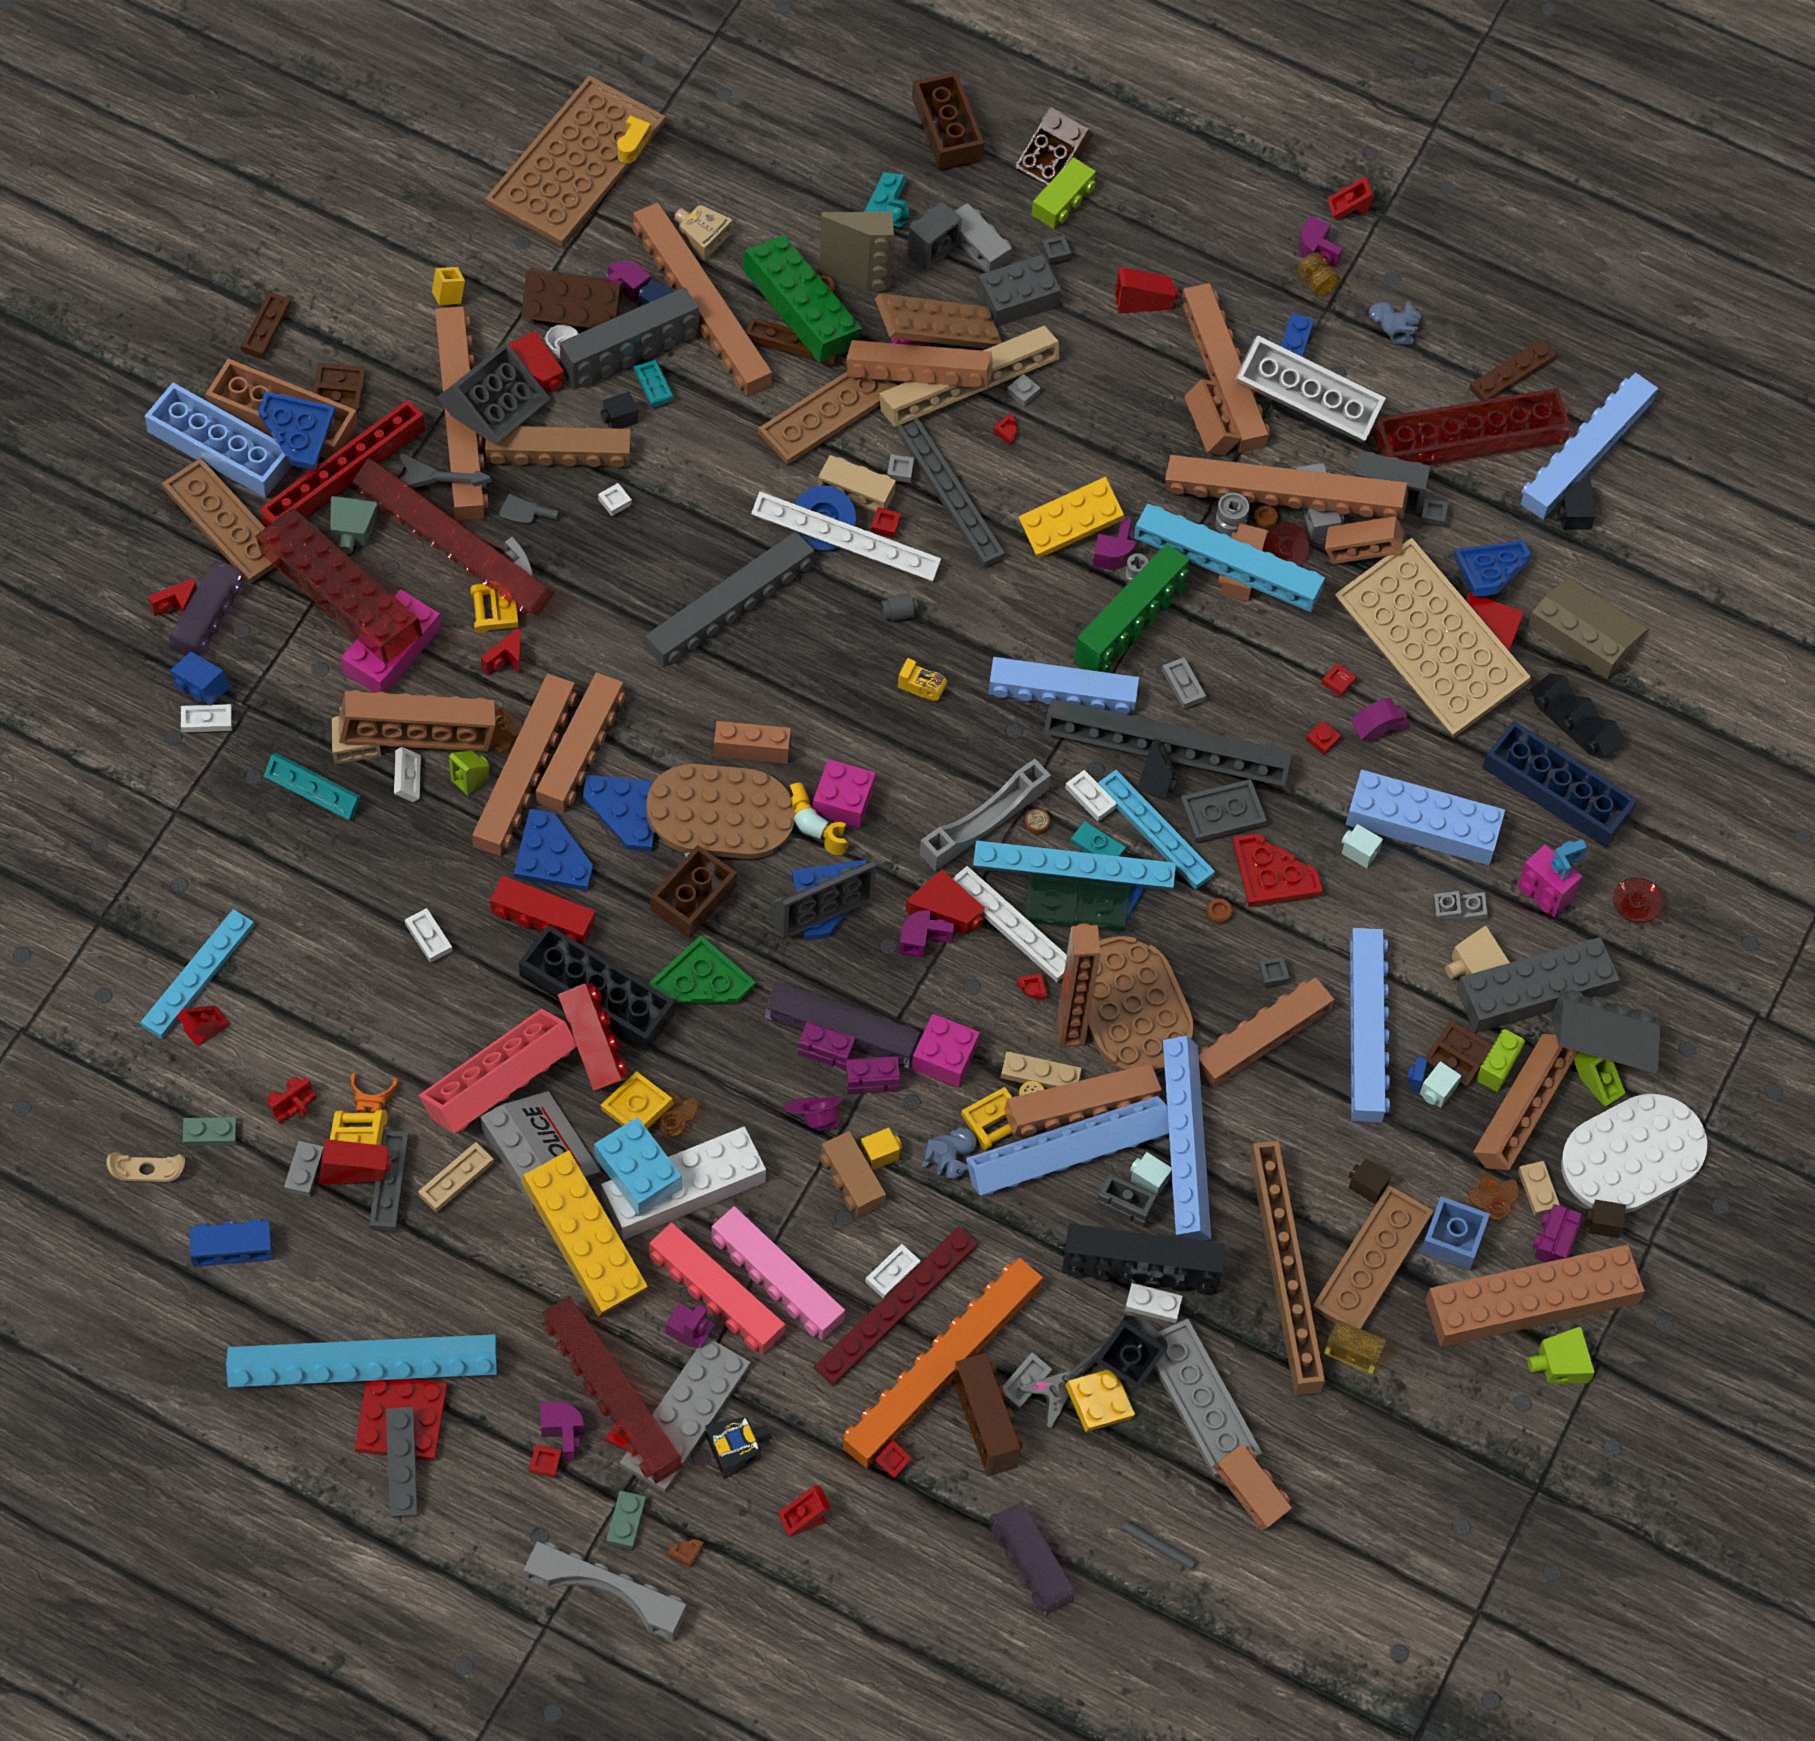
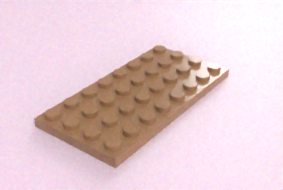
M589 75L485 198V204L563 246L630 166L631 163H623L617 157V141L626 134V121L631 115L651 123V137L646 145L664 125L666 116Z

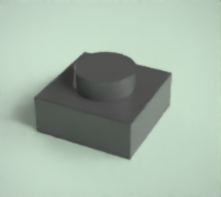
M1064 235L1042 240L1041 246L1049 264L1071 259V251Z
M1425 498L1420 522L1444 527L1448 502Z
M1283 956L1259 960L1258 968L1264 987L1289 983L1290 978Z

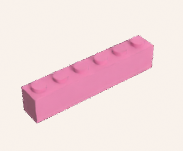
M735 1206L712 1225L711 1239L719 1249L724 1248L737 1266H743L755 1283H761L773 1300H779L786 1306L785 1309L792 1318H798L803 1322L804 1328L810 1335H816L819 1339L823 1340L844 1321L845 1309Z

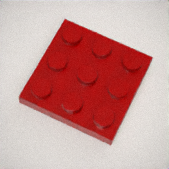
M417 1379L366 1381L355 1442V1452L388 1456L386 1409L413 1407L416 1459L435 1462L447 1383Z

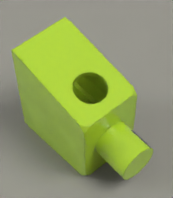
M1581 1327L1543 1340L1539 1347V1355L1528 1357L1530 1372L1544 1370L1547 1382L1550 1384L1590 1383L1595 1373Z

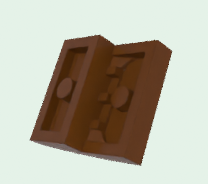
M318 362L313 393L359 411L366 368Z
M1450 1020L1425 1059H1427L1426 1063L1434 1068L1441 1061L1460 1074L1459 1083L1468 1087L1479 1072L1483 1061H1485L1493 1045Z

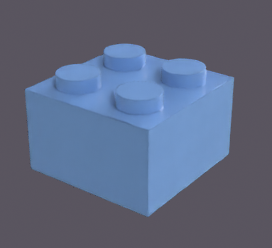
M1441 1196L1420 1253L1470 1271L1490 1214Z

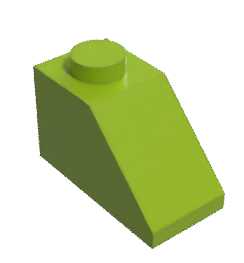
M472 750L449 755L451 781L467 796L490 778V765L483 756H478Z
M1582 1052L1575 1056L1573 1061L1580 1079L1604 1106H1608L1625 1094L1613 1061Z

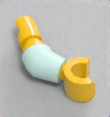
M802 783L790 785L794 795L791 797V804L793 808L795 807L794 820L797 827L803 833L818 839L824 837V847L829 853L833 855L845 854L848 842L844 838H837L835 836L842 837L846 823L834 822L829 825L828 821L820 817L815 809H812L804 785Z

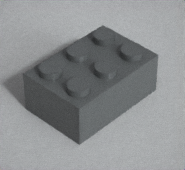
M1043 254L978 275L977 293L983 305L989 308L996 327L1059 307L1061 289Z
M1360 451L1354 476L1407 482L1408 498L1405 513L1419 516L1430 466L1419 462L1400 460L1396 457L1376 455L1373 452Z

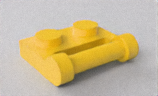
M514 581L476 584L470 587L471 596L474 598L476 617L474 630L476 633L518 627ZM485 595L491 596L493 615L491 619L485 618L483 599Z
M1005 1087L961 1110V1116L975 1134L979 1145L984 1151L991 1148L993 1143L1012 1133L1009 1123L988 1135L984 1131V1129L1006 1118L1004 1108L1007 1099L1012 1098V1096Z
M337 1110L334 1114L330 1139L381 1145L384 1125H386L388 1120L386 1110H376L375 1113H347L345 1110ZM347 1123H373L372 1127H344Z

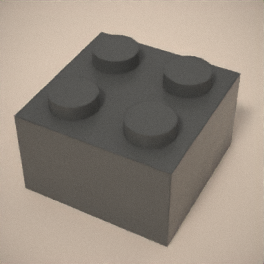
M944 202L939 203L936 207L932 206L922 218L916 219L910 224L907 255L924 270L928 271L960 246L962 218Z

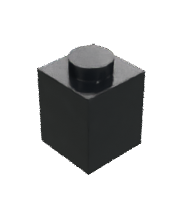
M630 392L603 400V410L600 411L603 423H608L610 429H622L638 423V408Z

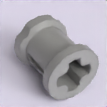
M1136 553L1128 558V569L1125 572L1127 581L1130 582L1149 562L1145 555Z

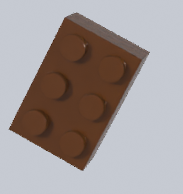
M697 845L650 896V911L690 939L737 887V872Z

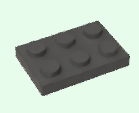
M1251 779L1180 797V803L1195 843L1266 826L1267 820Z

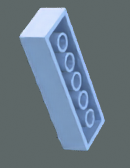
M175 383L169 386L145 415L148 433L197 460L201 458L209 467L264 498L270 494L293 466L274 438Z
M1361 769L1346 825L1356 827L1359 824L1372 833L1490 865L1505 810Z

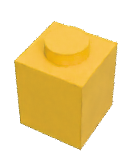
M458 267L435 268L432 293L438 305L461 304L465 280Z
M890 1128L862 1138L860 1150L872 1170L899 1160L900 1149H902L899 1137L897 1135L893 1136Z

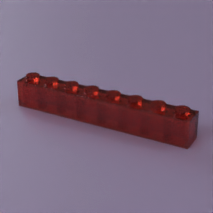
M570 1295L543 1311L545 1322L542 1325L549 1337L555 1336L558 1341L556 1346L563 1357L568 1355L572 1361L569 1365L577 1377L580 1375L585 1380L583 1385L590 1397L595 1395L598 1399L597 1406L604 1417L609 1415L613 1421L611 1427L618 1437H624L627 1442L625 1447L632 1458L637 1456L641 1462L638 1465L646 1478L651 1477L654 1483L657 1484L683 1468L681 1456Z

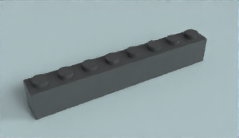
M795 531L646 634L645 649L663 668L669 663L677 662L682 654L688 650H694L702 640L714 636L725 624L733 623L738 615L753 609L758 601L764 597H770L781 585H787L793 580L794 576L810 569L814 563V550Z

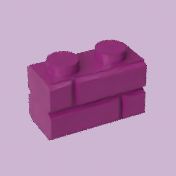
M807 1021L799 1040L798 1055L831 1066L836 1065L837 1068L846 1070V1059L852 1058L856 1037Z
M898 1056L846 1059L847 1094L884 1092L885 1090L888 1092L899 1091Z
M1553 1204L1550 1212L1545 1210L1540 1224L1545 1227L1543 1234L1537 1233L1532 1246L1537 1249L1534 1257L1544 1262L1568 1258L1583 1215L1573 1210H1567V1208L1557 1204Z

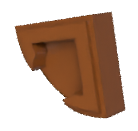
M691 1539L690 1541L676 1543L667 1551V1556L691 1568L702 1550L704 1542Z

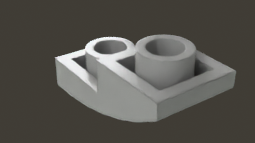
M511 537L505 541V558L513 565V578L520 586L523 585L528 591H531L533 589V578L530 563L523 549Z
M1459 891L1434 894L1437 919H1488L1485 892L1460 895Z

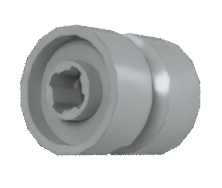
M1228 493L1219 500L1215 526L1221 534L1231 537L1233 531H1238L1240 523L1246 525L1249 503L1243 495Z

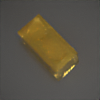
M1337 1319L1324 1354L1373 1374L1386 1340Z

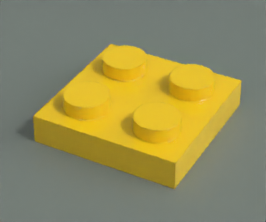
M636 1071L600 1106L604 1113L621 1126L638 1117L646 1129H648L674 1102L669 1095Z
M1109 1370L1069 1380L1065 1384L1085 1432L1127 1421L1135 1416L1119 1377Z

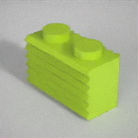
M1506 1029L1502 1030L1480 1067L1477 1081L1494 1091H1499L1519 1057L1525 1040Z

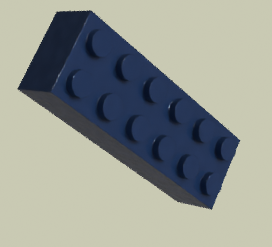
M1514 720L1486 754L1482 767L1485 771L1605 848L1631 817L1637 803L1636 798Z

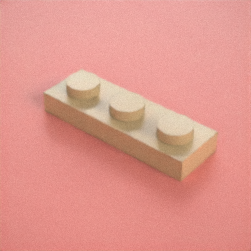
M1006 1052L1001 1078L1020 1083L1036 1081L1044 1088L1049 1089L1078 1082L1081 1068Z
M475 1142L418 1191V1195L437 1213L494 1163V1159Z

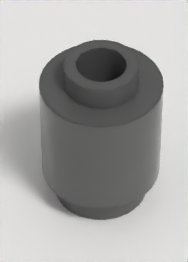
M910 593L888 597L885 601H881L884 620L890 619L891 622L914 617V612L918 611L916 598H911Z

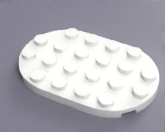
M1660 1094L1638 1095L1584 1122L1571 1133L1562 1154V1174L1570 1191L1590 1208H1592L1596 1199L1626 1204L1625 1213L1633 1212L1678 1189L1696 1176L1706 1157L1707 1137L1699 1118L1682 1102Z

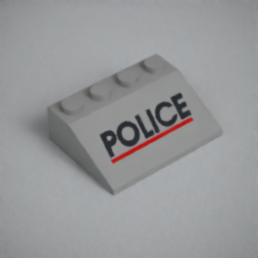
M549 1091L502 1104L480 1116L481 1130L533 1211L536 1208L520 1182L523 1175L564 1152L570 1151L587 1181L601 1174L600 1169Z

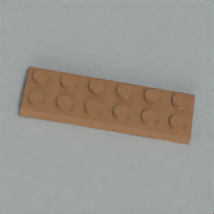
M880 293L875 298L890 338L988 349L1002 343L991 312L986 306Z
M847 371L760 426L758 434L788 465L879 407V393L897 385L892 380L848 377Z
M201 458L162 483L163 490L249 584L289 558L288 552Z
M1388 1185L1315 1301L1312 1310L1357 1336L1433 1215L1434 1210Z

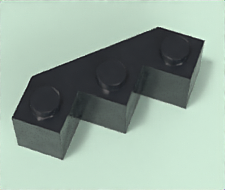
M1549 673L1530 689L1535 705L1589 755L1606 757L1625 741L1616 721L1600 718L1591 698L1574 694L1566 675Z

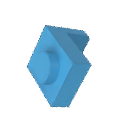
M1583 839L1576 842L1568 841L1555 849L1551 865L1554 872L1559 874L1562 880L1568 878L1571 870L1570 864L1583 859L1587 849Z

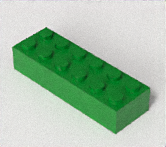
M785 235L745 250L742 270L819 363L828 360L833 355L838 356L849 351L852 340H860L861 326Z
M1166 543L1077 637L1073 663L1084 670L1107 673L1112 667L1113 661L1125 654L1128 645L1140 638L1143 629L1155 622L1158 613L1170 606L1172 598L1176 594L1180 595L1187 586L1186 577L1190 572L1188 570L1190 559Z

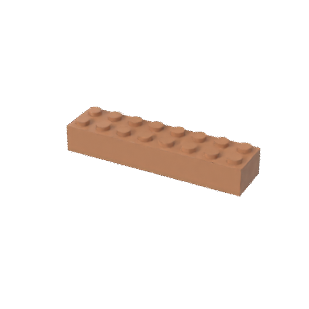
M1629 1245L1432 1287L1429 1289L1425 1301L1440 1347H1446L1639 1304L1645 1291Z

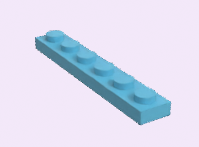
M1117 770L1098 782L1117 803L1116 808L1168 862L1176 863L1175 869L1195 890L1214 877L1215 871Z
M233 909L140 1022L141 1027L163 1039L177 1022L178 1018L176 1016L181 1009H187L253 929L254 922Z

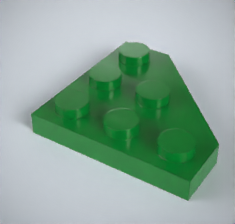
M700 935L654 977L648 985L675 1000V1004L739 1003L756 987V982Z

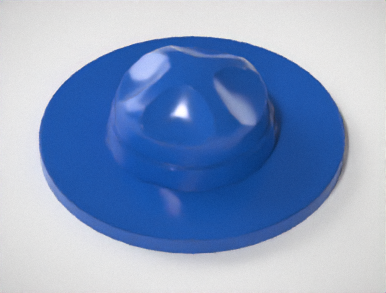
M831 486L810 488L802 493L794 503L849 525L855 526L856 513L853 503L845 493ZM798 533L812 549L823 551L837 548L836 546Z

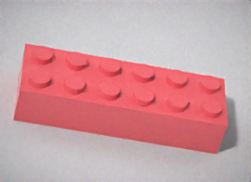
M541 1008L418 1096L431 1120L450 1132L456 1133L464 1130L477 1117L486 1114L498 1102L506 1100L509 1094L516 1089L526 1086L530 1079L539 1073L547 1071L554 1062L568 1056L577 1045L566 1022Z

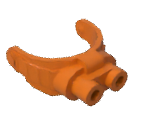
M352 1073L350 1081L352 1092L355 1095L354 1102L357 1104L356 1112L366 1113V1111H371L370 1113H375L376 1110H381L385 1107L386 1102L394 1095L399 1079L394 1077L393 1085L387 1091L378 1095H368L356 1088V1073Z

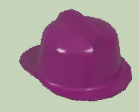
M835 1096L829 1098L809 1097L795 1099L786 1103L784 1110L789 1113L802 1114L810 1128L817 1130L832 1129L840 1124L838 1104L843 1101V1098Z

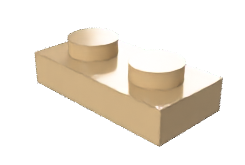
M1544 1161L1519 1166L1518 1173L1534 1216L1543 1215L1545 1210L1550 1212L1553 1204L1560 1205Z

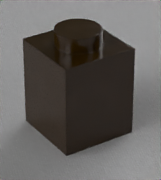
M1365 1158L1360 1166L1356 1164L1348 1176L1351 1178L1349 1189L1375 1204L1389 1185L1391 1174Z
M1595 1199L1592 1208H1587L1585 1223L1589 1224L1588 1233L1619 1238L1624 1228L1626 1204Z

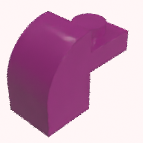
M1311 215L1301 231L1299 241L1300 255L1309 264H1312L1316 258L1322 263L1336 268L1340 262L1343 248L1327 240L1331 225Z
M628 261L615 262L609 265L608 277H604L605 279L623 281L622 293L633 303L639 299L638 293L644 285L647 286L651 281V276L639 265Z
M1125 518V520L1121 521L1118 537L1098 534L1093 567L1116 570L1127 565L1128 558L1135 554L1136 541H1133L1134 530L1130 529L1131 519Z
M1392 698L1382 699L1368 705L1351 719L1361 740L1377 741L1388 730L1405 731L1411 725L1405 710L1400 705H1395Z
M929 910L918 911L910 915L902 927L899 954L924 958L926 940L951 944L954 923H949L943 919L930 920L931 911Z
M679 1303L665 1324V1334L684 1345L700 1348L714 1328L715 1323L707 1319V1309L700 1304L692 1311Z
M564 1402L540 1403L541 1437L563 1436L564 1461H575L574 1452L580 1451L579 1436L584 1435V1422L581 1414L576 1408Z

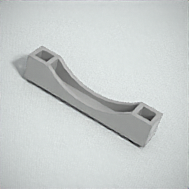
M1033 759L1016 771L997 793L976 810L953 823L938 827L924 837L920 844V856L936 872L975 844L976 840L979 841L1047 792L1050 786L1051 775L1036 759Z
M545 1542V1544L536 1543L523 1569L525 1580L546 1589L581 1585L607 1591L627 1603L641 1618L648 1632L672 1642L686 1615V1604L675 1595L665 1596L658 1593L659 1591L651 1585H639L625 1574H613L609 1572L607 1567L595 1563L592 1565L587 1563L581 1556L575 1553H569V1555L559 1551L557 1546Z

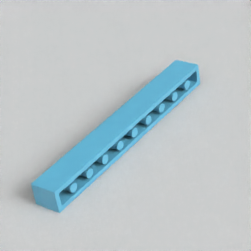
M494 1334L228 1347L226 1361L228 1387L497 1374L496 1337Z

